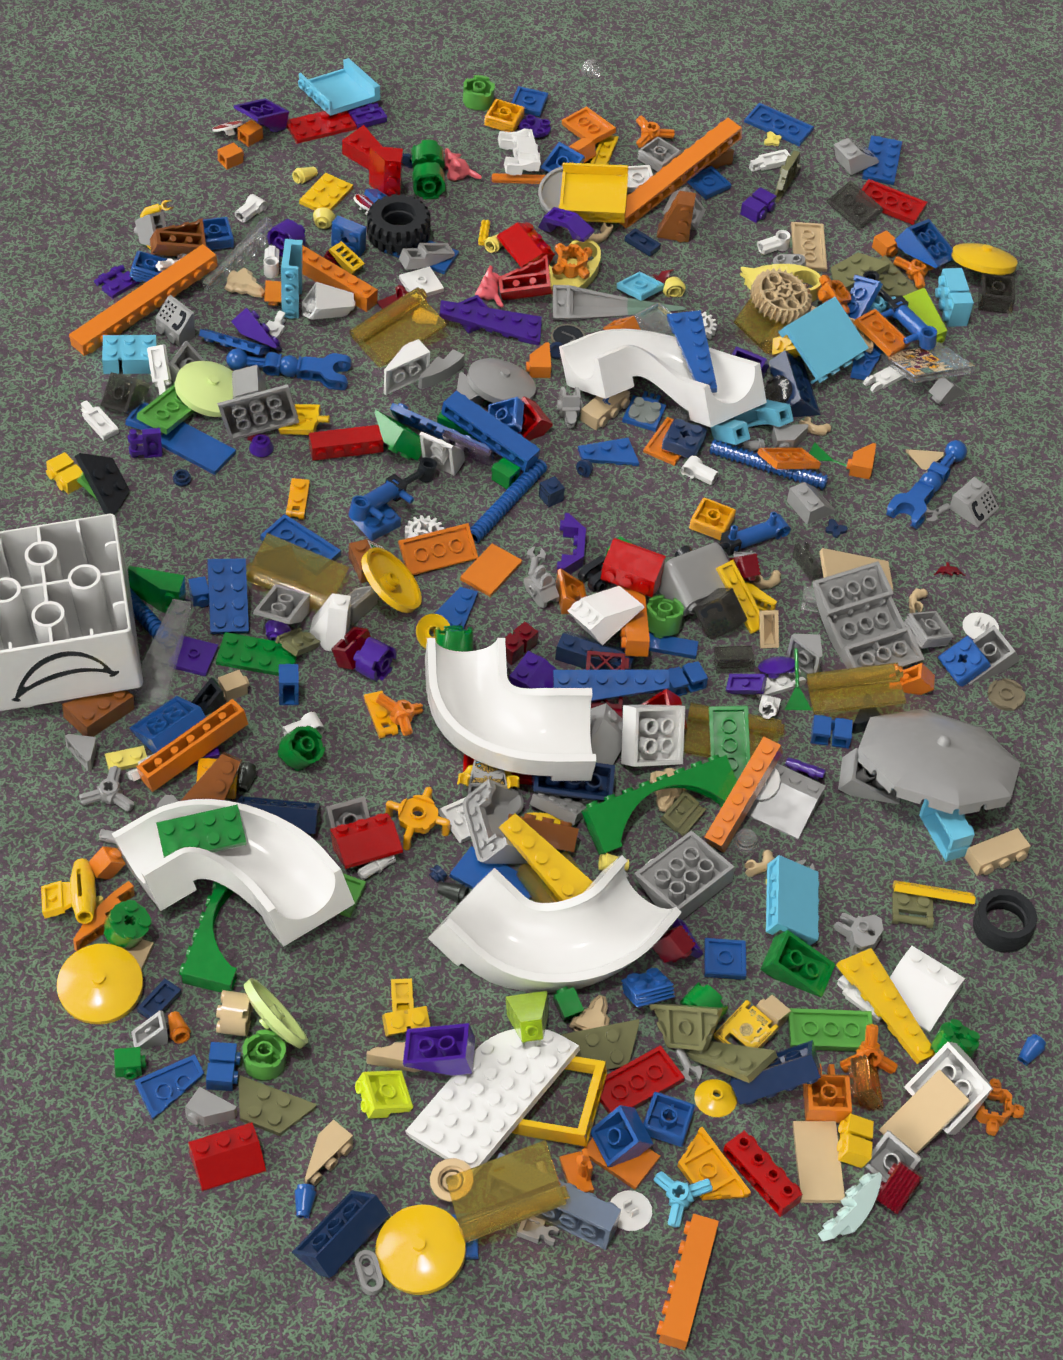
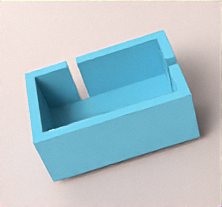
M942 269L941 276L938 278V288L935 289V297L939 298V309L943 311V321H946L948 327L967 326L974 302L969 292L963 269Z
M103 335V374H119V360H122L123 374H151L147 348L157 346L156 335Z
M924 799L919 816L944 860L947 862L965 856L974 837V829L968 824L965 814L959 815V809H955L953 814L930 808L928 807L929 801Z

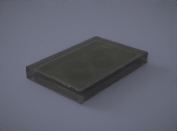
M851 180L826 200L833 209L857 230L863 229L883 212V208Z

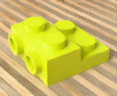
M402 1070L363 1072L355 1083L356 1093L361 1094L362 1097L361 1110L366 1112L368 1119L388 1118L390 1113L410 1112L413 1109Z

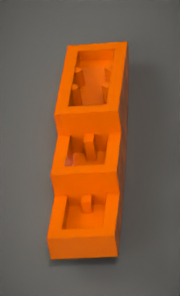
M127 881L111 893L95 909L92 921L81 926L73 939L75 951L84 948L102 936L105 931V919L114 906L135 896L134 886L130 881Z

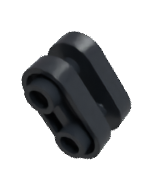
M604 555L586 564L578 573V578L583 583L589 580L587 586L593 592L601 591L606 586V581L601 579L603 563L606 558Z

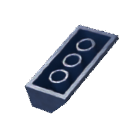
M786 350L769 361L770 372L774 376V385L779 392L777 395L782 403L790 404L792 416L821 415L805 365Z
M566 631L558 642L555 660L586 669L587 651L625 654V649L606 643L601 645L597 640ZM625 656V658H629L628 670L633 669L638 656ZM591 657L590 662L595 668L603 663L599 657ZM613 658L608 663L616 669L621 665V659ZM604 665V666H603L602 668H600L599 670H610V669H609L606 665Z
M596 762L591 781H551V776L532 775L533 792L604 802V797L613 794L615 765Z
M240 796L236 802L276 815L298 827L309 836L316 833L320 803Z
M813 1040L776 1052L778 1057L750 1083L731 1076L730 1082L739 1104L746 1103V1105L757 1102L759 1098L765 1096L766 1098H771L780 1091H792L798 1085L817 1082L821 1078V1068Z
M351 1190L292 1251V1254L319 1276L330 1278L338 1273L339 1268L345 1261L354 1256L355 1251L369 1240V1236L384 1224V1220L390 1214L377 1195Z

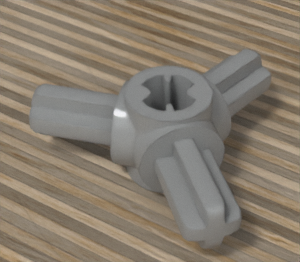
M117 766L110 767L107 779H104L97 786V790L79 795L81 804L86 805L101 801V803L116 804L125 811H131L134 802L123 795V790L120 789V783L118 782L121 769Z

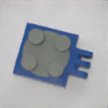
M644 391L642 398L633 395L622 422L656 432L666 409L665 404L659 403L661 396L657 395L656 399H653L655 394L651 393L647 397V391Z

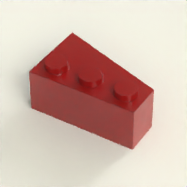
M363 125L342 140V154L369 170L370 145H382Z
M547 255L534 263H528L527 266L521 269L517 268L498 277L502 300L552 294L550 266Z

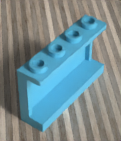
M285 239L281 265L282 312H285L284 317L292 319L299 318V294H302L303 240Z
M780 855L767 864L766 933L773 935L779 930H789L810 946L818 941V871Z

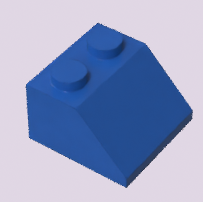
M619 1105L591 1130V1135L608 1167L636 1158L653 1145L645 1126L633 1107Z

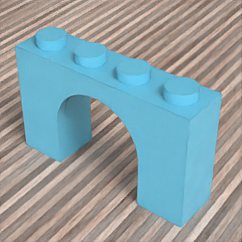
M766 400L767 403L710 427L712 436L718 441L734 445L750 439L748 427L762 424L780 427L794 421L790 404Z

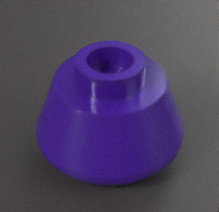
M256 435L249 445L250 453L256 457H267L274 450L271 440L266 435Z
M271 619L265 624L266 636L271 641H276L278 635L291 631L288 624Z

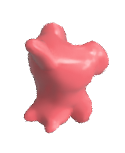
M449 148L445 149L444 168L448 170L447 178L450 181L463 180L466 176H471L475 179L482 178L481 175L469 168L464 159L460 158L461 154L452 153Z
M490 265L475 295L487 301L494 299L497 305L502 308L504 305L498 294V277L500 276L492 272L493 267Z

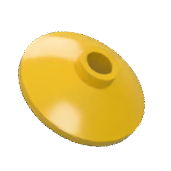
M428 614L419 620L416 626V637L425 649L427 638H435L436 627L444 630V626H450L443 616ZM430 630L434 633L433 637L429 634Z
M706 1080L695 1091L694 1098L697 1107L708 1116L724 1117L730 1114L736 1107L737 1097L733 1088L722 1080ZM713 1093H718L720 1096L715 1097Z

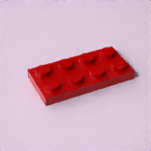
M326 111L288 119L286 125L297 144L357 130V125L348 111L331 116Z
M868 179L855 199L856 203L911 225H915L927 206L926 201Z
M660 1045L607 1074L600 1103L608 1114L619 1105L636 1109L652 1100L654 1092L663 1094L684 1082L685 1077Z

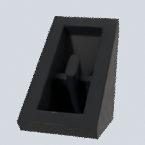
M211 677L191 703L200 706L206 716L224 705V690Z
M866 695L852 727L853 734L864 732L870 717L880 716L870 696Z

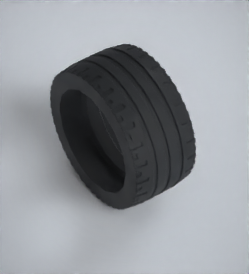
M1005 888L993 890L985 894L978 903L973 917V929L977 938L988 948L1003 953L1016 952L1024 948L1031 940L1037 924V912L1032 902L1020 892ZM993 909L1011 911L1019 917L1024 929L1017 932L1000 930L991 924L986 912Z

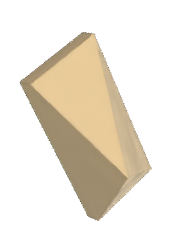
M906 449L907 455L924 470H927L934 461L937 462L944 454V452Z
M778 610L759 611L760 648H779Z

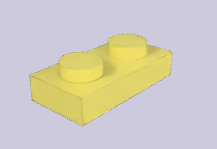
M144 746L105 754L108 770L113 766H117L121 770L134 768L139 765L138 761L147 757Z

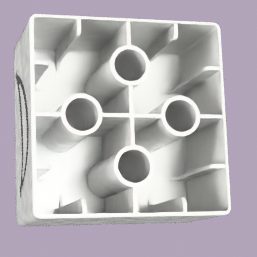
M105 514L0 531V711L29 708L40 704L141 687L143 685V676L128 571L115 515Z

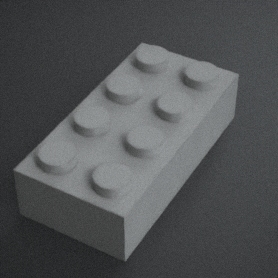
M539 792L533 794L530 802L531 806L560 820L570 822L573 826L583 818L581 811L586 809V806L580 802L573 801L570 797Z

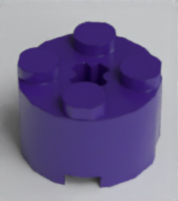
M283 220L268 231V244H272V246L279 249V256L283 257L285 239L303 240V246H306L305 229L301 224L298 225L293 220Z
M368 637L361 650L356 651L353 660L356 661V671L359 674L378 682L379 679L383 681L392 671L393 667L390 665L392 659H396L397 655L395 648L377 639Z

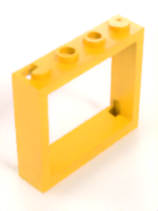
M575 1056L565 1068V1070L593 1074L578 1128L522 1119L512 1133L587 1147L607 1076L606 1061Z

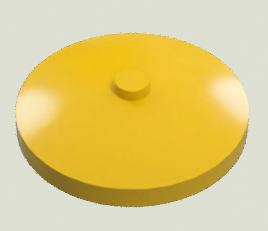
M957 244L953 247L951 254L952 259L958 264L987 274H1011L1016 271L1018 264L1017 259L1013 255L986 244Z
M378 547L369 549L362 556V568L365 577L382 600L392 608L403 613H411L420 606L422 601L420 588L412 573L396 556Z
M93 944L76 951L65 961L57 979V992L63 1008L75 1019L89 1024H108L124 1018L138 1004L143 991V976L137 960L127 950L112 944Z
M414 1205L398 1211L386 1221L379 1232L375 1253L382 1275L392 1286L408 1294L425 1295L445 1288L457 1277L464 1265L466 1241L459 1223L447 1211L431 1205Z

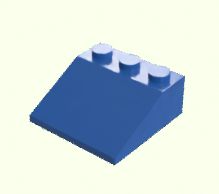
M930 219L906 228L895 239L898 248L904 253L934 268L953 261L951 257L953 248Z
M175 696L129 727V729L154 754L202 721L206 716L200 706Z

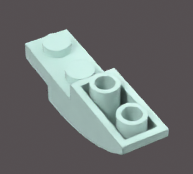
M880 1172L872 1175L870 1173L863 1175L859 1179L860 1183L857 1186H852L845 1192L846 1196L841 1200L844 1207L837 1211L838 1216L825 1222L823 1224L824 1229L818 1233L822 1241L833 1239L839 1234L843 1236L853 1233L863 1223L877 1198L882 1179Z

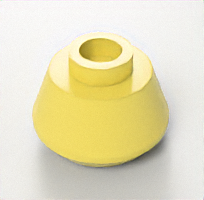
M325 207L316 209L313 213L315 225L321 229L329 228L335 219V214Z
M670 277L665 281L663 293L667 297H681L686 291L685 284L678 277Z

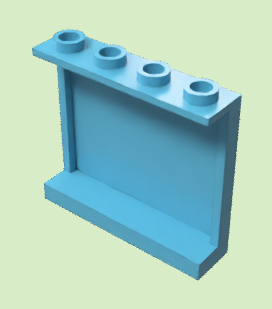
M349 58L343 60L344 69L315 78L307 79L302 73H299V88L330 116L380 100V85Z
M836 297L826 301L778 332L782 338L788 335L812 372L815 379L811 381V384L816 381L819 383L823 382L828 378L827 375L829 373L831 375L836 374L840 371L839 367H847L853 363V358L856 360L860 359L865 355L864 351L869 348Z

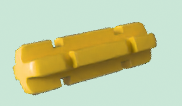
M489 220L481 221L478 244L484 246L489 236Z

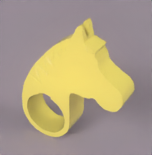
M589 239L585 242L574 240L570 244H577L582 249L590 247L593 251L592 256L594 259L587 262L590 276L587 279H583L579 275L574 278H568L563 273L555 275L552 272V266H550L552 286L571 285L585 289L598 274L601 250L598 244ZM568 257L567 264L571 263L577 265L578 261L576 258L574 259L572 257L570 259Z
M773 264L757 268L741 267L740 269L743 272L740 275L745 279L744 285H747L750 290L754 280L762 271L767 269L771 271L773 268L777 271L780 268L783 272L784 270H787V273L793 272L792 275L795 277L798 275V279H803V283L813 286L808 288L811 290L812 302L818 299L817 293L821 288L819 282L821 276L808 267L795 264Z

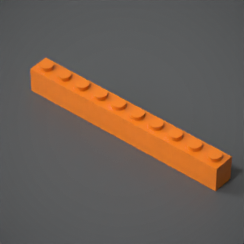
M730 118L725 119L714 129L708 131L704 137L697 140L695 144L685 149L682 154L674 158L668 165L662 167L659 172L651 176L645 183L639 185L636 190L627 195L625 223L620 224L625 228L633 225L741 140L742 127Z
M202 244L70 333L71 345L83 356L93 353L103 345V335L121 334L137 321L149 315L158 307H161L168 296L172 295L175 297L209 272L215 270L218 267L216 254Z

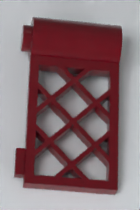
M587 651L586 670H590V668L592 670H599L604 665L610 670H628L629 658H625V654ZM591 657H599L603 663L595 668L590 662ZM613 658L621 659V665L616 669L608 663ZM618 697V704H610L607 699L591 703V708L606 703L623 719V697Z

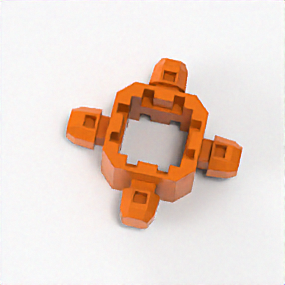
M562 243L556 244L555 251L558 254L557 263L552 267V272L555 275L563 273L568 278H574L579 275L581 278L587 279L590 276V271L587 269V261L592 256V249L590 247L582 249L577 244H570L567 247ZM568 257L570 259L572 257L574 259L577 258V265L571 263L567 264Z
M822 275L819 278L822 287L817 293L819 300L825 303L831 298L836 297L848 315L850 309L846 304L851 301L850 292L839 280H831L827 275Z
M993 1078L989 1081L993 1090L987 1098L991 1101L999 1100V1103H1003L1002 1115H999L998 1112L988 1113V1110L983 1106V1102L977 1110L975 1118L980 1123L986 1124L988 1135L995 1136L999 1131V1127L1007 1124L1010 1116L1012 1118L1023 1117L1024 1107L1015 1103L1012 1105V1094L1007 1089H1001L1000 1080Z

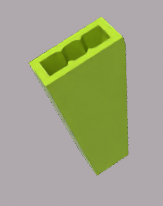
M922 288L903 296L909 302L908 307L925 324L936 328V345L943 344L947 329L926 289Z
M541 991L506 996L507 1017L521 1042L542 1040L549 1014L548 992Z

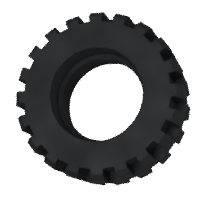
M392 194L389 197L384 196L382 199H378L375 204L371 205L367 213V235L369 241L380 251L384 252L387 250V253L391 255L392 252H397V255H400L403 248H418L419 243L428 242L431 235V215L428 207L421 200H416L415 197H408L405 194Z

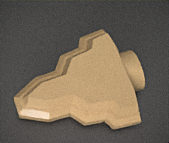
M242 268L238 272L233 270L229 273L225 290L231 293L249 294L259 298L265 295L262 286L256 283L253 273L246 268Z
M666 768L664 771L652 772L650 782H656V778L667 774L668 777L674 775L673 771L675 769ZM669 788L655 791L659 811L666 812L672 806L674 799H677L686 789Z
M598 995L594 998L589 1008L584 1009L579 1016L573 1017L569 1027L576 1032L609 1025L610 1018L606 1015L608 1009L606 997Z

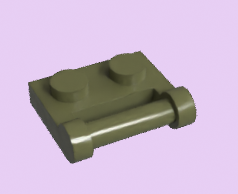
M893 891L891 924H898L899 922L923 925L926 928L932 929L934 923L933 897ZM899 912L926 915V918L900 915Z

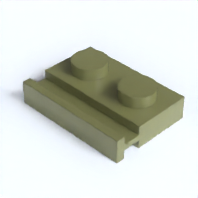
M299 627L278 635L275 642L277 644L281 643L282 647L294 656H299L319 647L321 641L311 633H303L302 628Z
M684 790L660 819L683 837L704 813L706 808H702L699 802Z

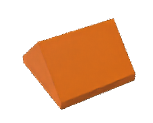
M561 568L557 570L556 589L560 596L561 614H570L568 610L573 603L587 596L583 582Z

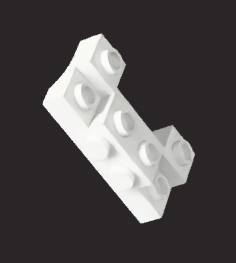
M522 129L517 132L500 131L498 136L499 147L504 150L512 149L514 157L505 158V172L510 175H522L523 170L529 172L539 171L541 164L540 153H538V145L535 143L532 129Z

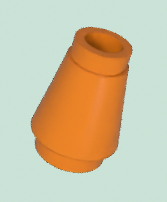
M178 1011L171 1012L168 1015L170 1038L177 1044L184 1043L190 1038L191 1030Z

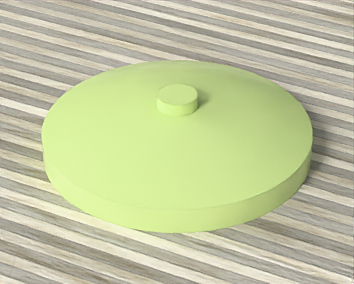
M210 361L188 363L177 374L175 380L176 393L180 400L190 409L206 416L222 417L217 403L233 399V371L221 364Z
M250 978L244 984V989L255 1011L261 1017L259 1022L267 1030L270 1028L291 1045L299 1049L304 1047L308 1043V1039L294 1017L265 986L257 980Z

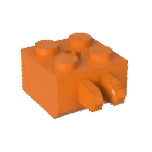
M820 1064L821 1078L815 1083L803 1084L805 1121H836V1123H840L850 1113L852 1114L849 1075H835L834 1064H829L827 1068L828 1074H822Z

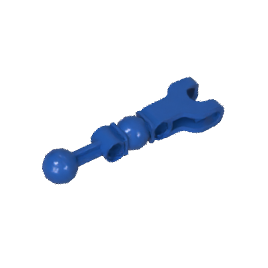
M239 348L229 351L226 357L227 365L233 370L258 365V367L263 368L265 374L270 376H280V373L286 377L297 375L298 379L319 381L326 388L334 390H345L347 388V378L345 375L338 374L337 372L348 371L352 363L349 356L337 353L329 354L324 358L299 356L298 360L292 355L282 358V354L279 355L274 352L267 353L265 358L247 356L245 351Z
M958 440L949 442L945 448L946 456L940 463L934 461L928 468V471L921 476L909 492L895 495L888 504L886 515L895 518L900 513L908 514L911 516L912 521L910 526L918 529L925 521L926 505L930 502L934 493L940 490L943 483L948 479L951 472L950 466L954 462H960L966 457V445Z

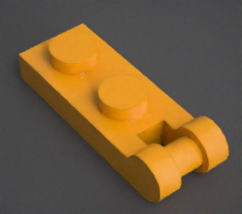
M291 479L286 515L290 518L295 517L299 518V520H304L310 480Z
M383 691L364 695L366 706L379 739L385 738V735L392 734V736L398 735L397 724L391 721L390 711L376 703L378 695L383 693Z

